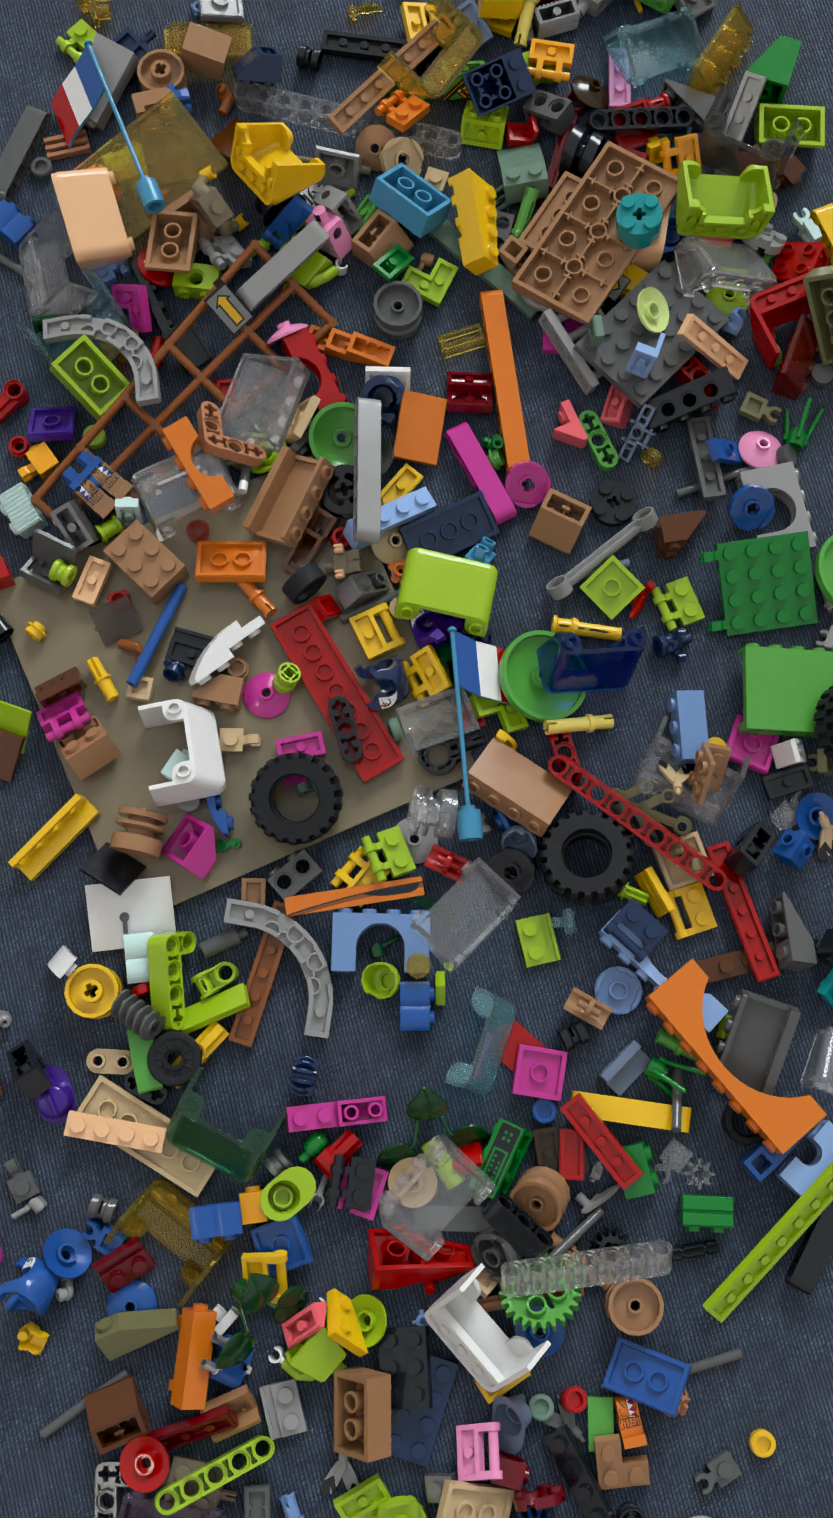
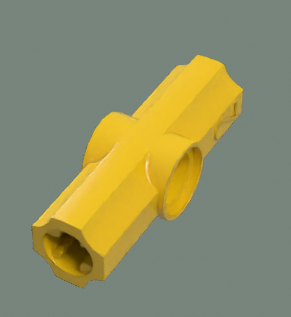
M217 1021L210 1024L195 1039L203 1052L201 1065L207 1061L208 1057L230 1035ZM181 1055L175 1060V1062L171 1066H177L180 1064Z

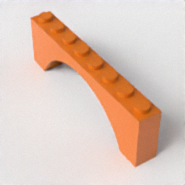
M691 959L645 998L647 1002L646 1007L654 1016L658 1015L663 1020L662 1026L670 1035L674 1034L680 1040L679 1046L687 1055L691 1053L697 1060L695 1062L697 1068L703 1074L708 1073L714 1080L712 1082L714 1088L720 1094L725 1093L730 1099L728 1103L731 1108L738 1114L742 1113L747 1119L745 1123L748 1128L755 1134L759 1133L764 1139L762 1143L765 1148L772 1154L774 1152L776 1155L784 1154L827 1114L811 1095L793 1098L767 1095L748 1087L723 1066L709 1043L703 1022V996L709 977Z

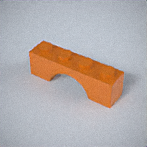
M187 416L162 429L164 438L161 440L167 451L172 450L176 457L173 460L180 471L184 469L188 477L185 480L192 491L196 489L200 497L197 500L204 511L208 509L210 514L213 515L234 503L235 496L223 476L205 475L194 466L192 461L193 453L200 441Z

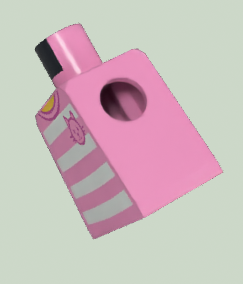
M318 205L314 207L313 214L306 220L305 225L307 226L315 219L330 236V239L320 250L341 261L352 249V238L340 217L328 212L323 205Z

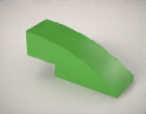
M127 1028L138 1093L142 1094L164 1089L163 1084L159 1083L151 1075L147 1064L148 1051L156 1037L149 1041H144L139 1035H136Z

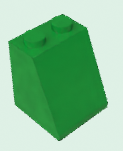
M781 35L749 67L747 71L767 77L757 106H759V103H782L802 41Z

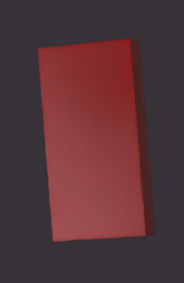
M559 1128L558 1173L565 1180L584 1181L585 1141L576 1129Z

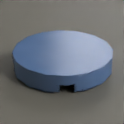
M621 966L608 968L600 973L595 981V999L613 1008L610 1014H627L634 1010L641 1001L643 993L641 982L638 976L629 968Z

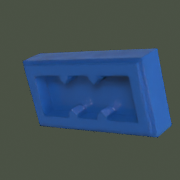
M714 437L706 440V445L713 462L736 466L743 463L738 452L737 442Z

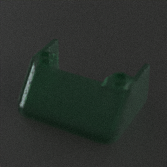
M199 1066L181 1096L168 1124L166 1139L173 1147L240 1183L249 1182L257 1173L287 1113L282 1111L271 1133L262 1128H254L247 1133L243 1141L199 1118L204 1108L203 1098L194 1092L203 1077L204 1068Z

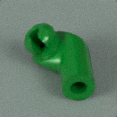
M498 434L493 435L491 439L484 437L481 442V448L486 449L487 452L491 448L500 449L503 447V438Z

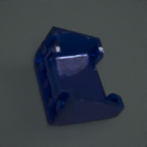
M636 627L627 630L624 633L623 640L621 642H614L611 644V648L582 650L580 638L573 632L556 633L536 650L544 689L551 694L614 690L625 687L630 683L647 643L645 628Z

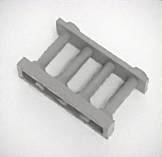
M549 308L542 313L538 322L584 394L588 395L599 385L598 379L603 376L597 370H591L586 360L573 349L575 346L574 341L588 332V325L585 324L568 333L561 323L569 318L560 313L555 314ZM601 309L596 313V315H601L602 318L605 316Z

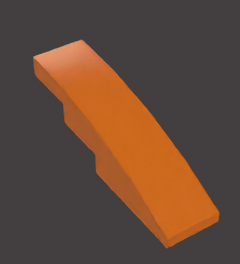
M311 324L309 332L315 334L321 327ZM333 327L331 332L318 342L317 346L319 352L336 358L382 367H389L396 349L395 346L355 331L351 335Z

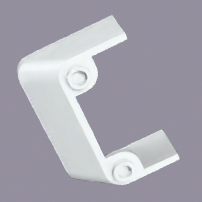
M179 699L138 706V711L145 728L184 721L190 760L180 762L174 766L172 770L173 781L149 786V791L156 807L221 794L226 788V778L214 713L210 709Z
M481 1263L462 1276L425 1312V1319L480 1386L489 1392H496L530 1372L551 1343L547 1340L533 1348L525 1337L513 1336L509 1339L476 1301L481 1295V1288L475 1278L485 1268Z

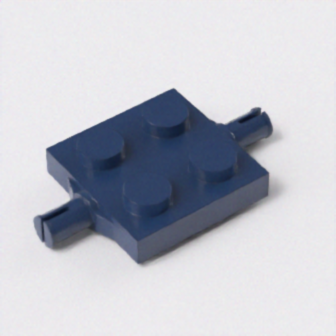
M127 27L112 41L134 52L140 61L145 54L151 51L147 44L157 35L150 29L145 35L140 37ZM137 67L126 88L138 78Z

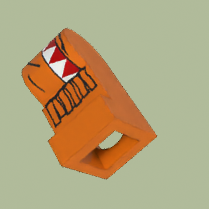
M624 1396L614 1397L615 1415L621 1444L624 1449L647 1445L637 1402Z

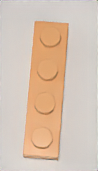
M687 313L677 334L719 369L727 365L732 380H739L749 360L696 315Z
M69 1110L64 1136L162 1154L168 1128Z

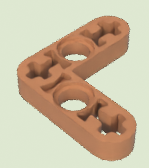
M202 402L197 411L201 449L212 456L253 467H260L266 458L265 450L256 444L224 436L220 409L212 402Z

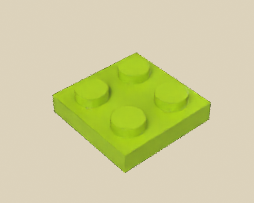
M614 555L579 587L611 621L645 589Z

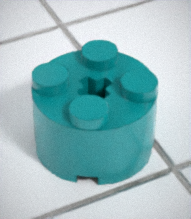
M645 193L626 195L622 198L616 212L617 237L629 248L643 249L650 246L656 238L658 239L661 233L662 207L658 202V198L655 195Z

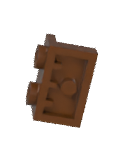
M73 667L36 686L35 696L38 702L45 708L76 691L87 688V685L78 668Z

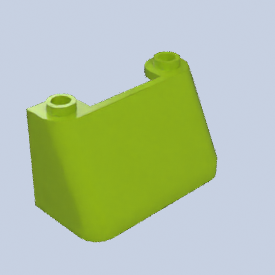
M682 160L678 168L676 229L678 234L697 237L751 239L758 237L763 232L775 213L768 166L749 165L740 176L700 174L701 166L698 162Z
M413 548L408 551L400 578L394 617L410 620L418 616L420 609L466 619L465 630L469 634L485 638L498 571L493 565L423 548Z

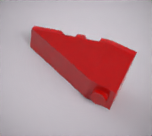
M394 1228L368 1229V1274L371 1290L398 1289L474 1269V1262L470 1246L442 1239L435 1242L423 1239L424 1235L415 1234V1237L400 1234L401 1230Z

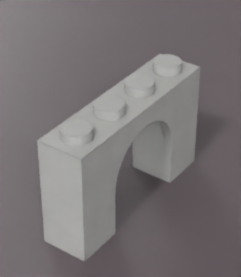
M793 461L739 472L735 480L737 490L741 489L745 484L763 486L774 498L782 501L790 512L791 522L789 527L781 531L757 535L756 538L808 531L811 553L817 545V536L811 529V515L808 510L806 511L804 504L805 493L802 489L800 490L798 483L799 472L797 468H794Z

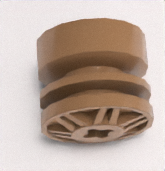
M119 807L118 814L128 819H116L115 823L124 827L125 831L113 832L109 848L134 856L159 859L163 842L153 837L154 835L166 833L164 828L156 825H167L169 818L154 810L143 807Z

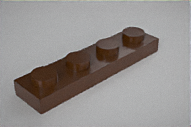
M775 941L768 942L774 959L776 961V964L778 965V961L775 954ZM743 949L695 961L709 977L707 984L752 972Z

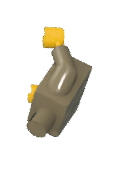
M211 165L199 171L200 176L191 188L193 195L188 199L213 235L219 231L223 236H230L236 231L240 232L249 225V221L246 222L243 219L242 213L233 219V212L218 190L213 186L207 185L208 182L217 178L216 173L213 175L211 172Z

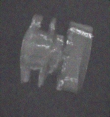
M415 785L409 801L407 814L409 834L417 835L420 827L421 836H427L429 828L432 826L435 838L451 839L455 829L458 810L457 790L440 788L437 797L433 798L432 787H427L423 797V786Z

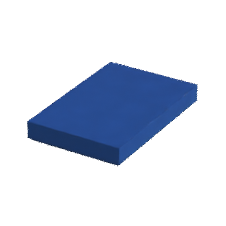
M618 1337L601 1387L676 1418L692 1366Z

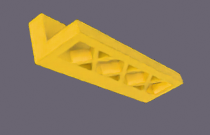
M76 793L8 863L12 867L20 869L30 881H34L101 813L86 797Z

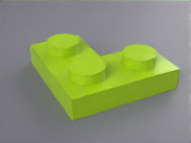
M439 257L430 275L410 265L402 281L413 285L420 292L423 300L439 308L459 267Z
M474 694L469 697L476 719L498 714L503 730L507 734L529 727L526 717L517 712L513 707L505 703L478 697Z

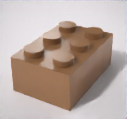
M137 519L103 550L107 559L155 605L161 602L176 587L177 583H180L189 575L186 566Z
M361 1366L335 1370L334 1452L366 1463L390 1457L392 1442L391 1374Z

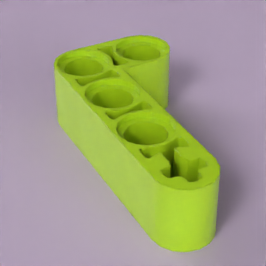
M169 931L154 934L147 942L151 1006L153 1011L157 1010L160 1012L159 1017L163 1015L166 1017L162 1030H181L185 1024L181 955L193 952L196 947V937L190 931Z

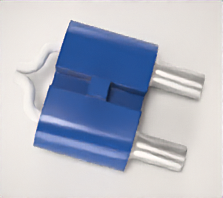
M213 1333L211 1341L219 1345L216 1351L220 1353L226 1342L233 1335L227 1334L223 1337ZM254 1349L246 1360L236 1366L216 1369L217 1358H213L212 1362L204 1358L200 1362V1367L210 1371L209 1377L231 1389H236L241 1385L244 1376L251 1373L252 1367H250V1362ZM244 1365H246L248 1370L243 1371Z

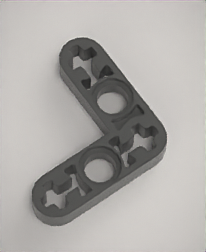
M107 1459L100 1463L95 1470V1518H108L110 1513H113V1515L109 1518H122V1487L129 1486L124 1482L120 1471L119 1474H114L109 1478L108 1474H104L106 1468L110 1472L118 1471L120 1469V1459ZM145 1459L147 1466H151L150 1459ZM169 1469V1473H168V1476H167L165 1482H166V1481L168 1480V1478H169L170 1469ZM105 1493L112 1495L114 1499L112 1507L104 1505L103 1495Z

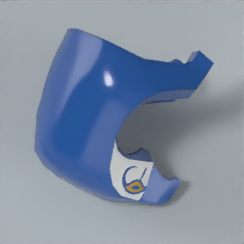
M21 1258L16 1263V1267H21L24 1275L18 1279L1 1284L0 1301L8 1293L17 1294L12 1295L4 1304L11 1313L20 1309L32 1311L43 1317L53 1300L60 1277L54 1275L41 1258Z

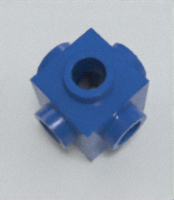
M786 828L772 852L783 864L801 870L807 859L812 855L815 845L809 840L810 836L806 832L799 829L793 831Z

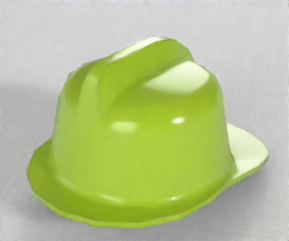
M299 1166L290 1167L280 1173L267 1184L261 1193L260 1207L263 1213L274 1221H286L293 1217L314 1197L316 1181L312 1173L306 1168Z

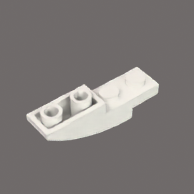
M256 617L242 628L236 620L217 634L198 658L192 670L189 684L192 686L199 683L201 686L212 678L210 673L216 669L218 672H221L230 666L228 661L234 657L232 652L243 645L241 640L246 636L251 639L261 632L259 627L265 624L262 617Z

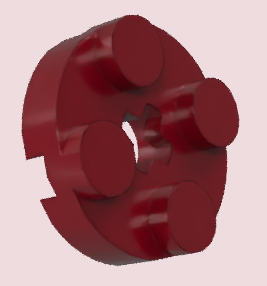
M551 1482L537 1485V1490L534 1491L521 1489V1491L516 1490L513 1492L514 1506L518 1512L528 1511L527 1506L529 1505L531 1508L541 1510L562 1503V1500L566 1501L562 1484L552 1485Z

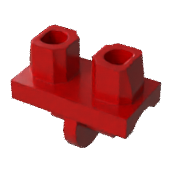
M434 844L423 866L463 884L473 862Z

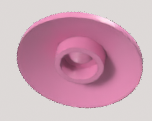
M289 320L277 325L278 331L269 338L267 345L278 342L283 337L309 326L303 323L290 324Z
M751 431L740 439L738 452L741 459L747 465L757 469L779 463L777 449L781 444L773 435L767 432Z

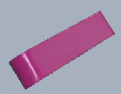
M467 422L445 431L447 442L475 492L482 491L497 526L516 517L517 511Z

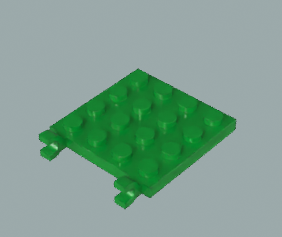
M808 531L715 544V551L699 553L700 562L717 561L723 620L707 622L708 631L725 630V636L818 623Z

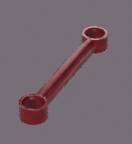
M572 91L565 97L572 101H578ZM583 104L579 108H574L576 118L565 132L558 136L547 170L549 194L558 182L560 175L558 171L567 140L576 125L577 118L585 112L586 106ZM537 199L535 203L537 208H540L544 201Z

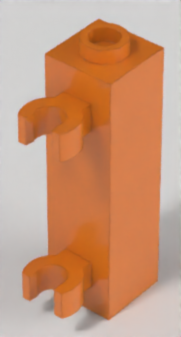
M193 1303V1307H183L182 1315H178L180 1333L174 1378H169L168 1390L172 1391L170 1404L180 1410L205 1409L210 1371L200 1367V1362L204 1358L211 1361L213 1349L211 1336L215 1333L217 1312L208 1309V1304Z

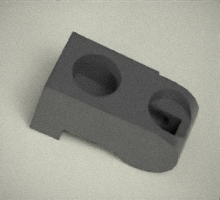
M497 211L498 251L511 235V228L513 229L514 214Z

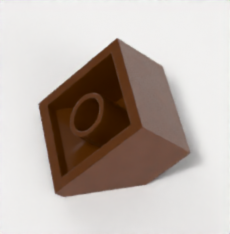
M705 510L659 516L652 531L657 558L673 559L680 555L698 530L706 515Z

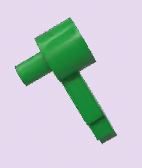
M233 838L226 842L222 839L215 840L216 853L219 851L223 853L230 847L239 849L242 846V841L238 838Z

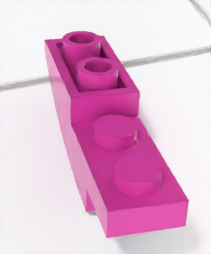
M385 1096L285 1107L287 1133L388 1121Z

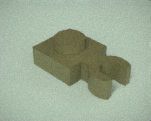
M748 391L738 414L757 423L763 418L768 425L774 426L777 419L772 418L770 414L779 416L782 410L777 406H766L769 400Z

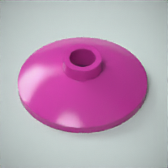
M274 673L258 674L245 687L244 702L248 710L257 717L265 719L277 717L289 705L291 693L282 694L274 689L272 684L275 676ZM269 690L271 692L270 696L264 697L262 695L263 691Z

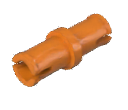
M237 582V586L248 596V601L251 605H255L266 619L276 613L277 608L265 596L266 593L263 589H259L254 582Z

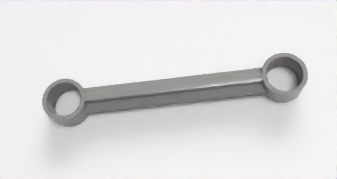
M645 507L636 512L632 518L633 521L568 573L557 576L548 582L546 589L552 599L560 600L568 596L572 592L574 584L638 533L653 528L658 520L653 507Z

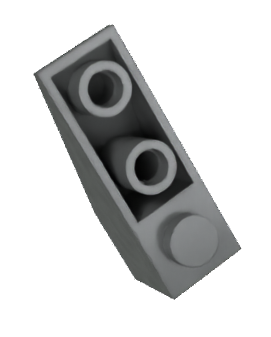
M669 79L664 81L661 93L665 92L668 95L672 106H687L692 109L694 120L691 125L696 132H702L704 138L724 122L728 109L712 94Z
M782 892L769 901L778 968L803 972L817 964L814 941L788 896Z

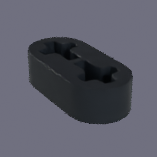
M134 1071L125 1076L124 1086L126 1090L143 1100L157 1105L164 1103L168 1099L169 1089L166 1085H163L164 1089H161V1093L164 1094L163 1097L154 1100L153 1093L139 1094L137 1086L134 1089L132 1088L133 1083L130 1082V1079L135 1078Z

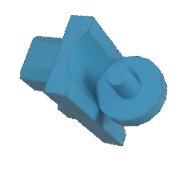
M484 536L480 544L477 543L464 558L491 564L496 557V553L492 552L496 542Z

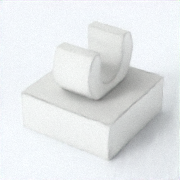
M218 1303L213 1311L217 1312L216 1320L219 1322L215 1326V1331L222 1335L239 1316L240 1313L234 1306L227 1312Z

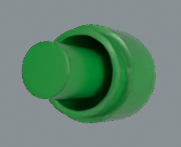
M322 1132L312 1133L304 1142L305 1144L302 1147L305 1150L298 1158L304 1164L312 1156L316 1158L327 1146L328 1140L326 1135Z

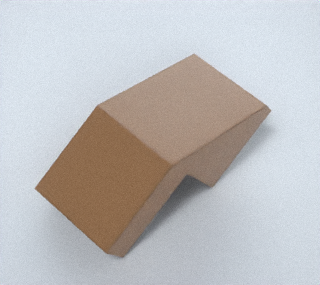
M511 234L499 249V255L507 269L516 276L528 258L526 253L529 247Z

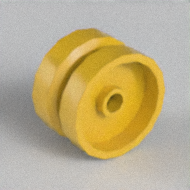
M87 964L78 967L70 974L65 983L64 995L67 1005L74 1013L84 1018L103 1019L111 1016L112 1004L116 997L124 990L121 978L115 971L99 964ZM94 988H98V990L95 991L96 996L94 997L92 991Z

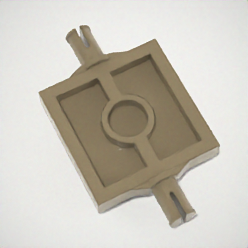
M174 1455L169 1478L160 1487L167 1486L208 1462ZM215 1466L209 1470L208 1479L210 1482L218 1481L221 1477V1470ZM189 1480L184 1485V1493L189 1496L193 1495L197 1490V1482ZM223 1486L173 1514L190 1518H214L215 1509L220 1499L235 1503L237 1491L223 1489ZM169 1493L164 1494L162 1509H167L173 1504V1496Z

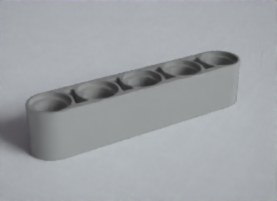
M314 219L236 291L235 295L249 312L253 311L330 239V236Z

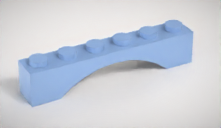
M617 912L598 932L601 936L599 939L609 949L613 947L618 951V958L626 965L631 964L637 969L636 975L644 982L650 981L655 986L653 988L655 990L667 978L654 967L648 956L641 963L637 962L634 959L635 956L613 935H608L603 931L608 923L618 914ZM620 922L617 927L642 949L641 940ZM704 993L702 1012L706 1033H709L727 1014L728 1010L711 994Z

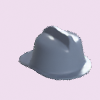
M524 1394L507 1397L497 1396L493 1401L491 1422H500L501 1431L498 1432L499 1447L509 1454H517L522 1449L525 1430L531 1423L532 1414Z

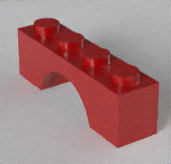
M305 327L282 338L281 346L290 364L307 367L318 378L320 389L315 396L321 400L315 410L316 414L330 404L348 402L343 392L340 393L337 387L338 380L333 372L330 373L327 367L328 361L325 354L320 353L317 348L318 341L314 333H310L308 328Z

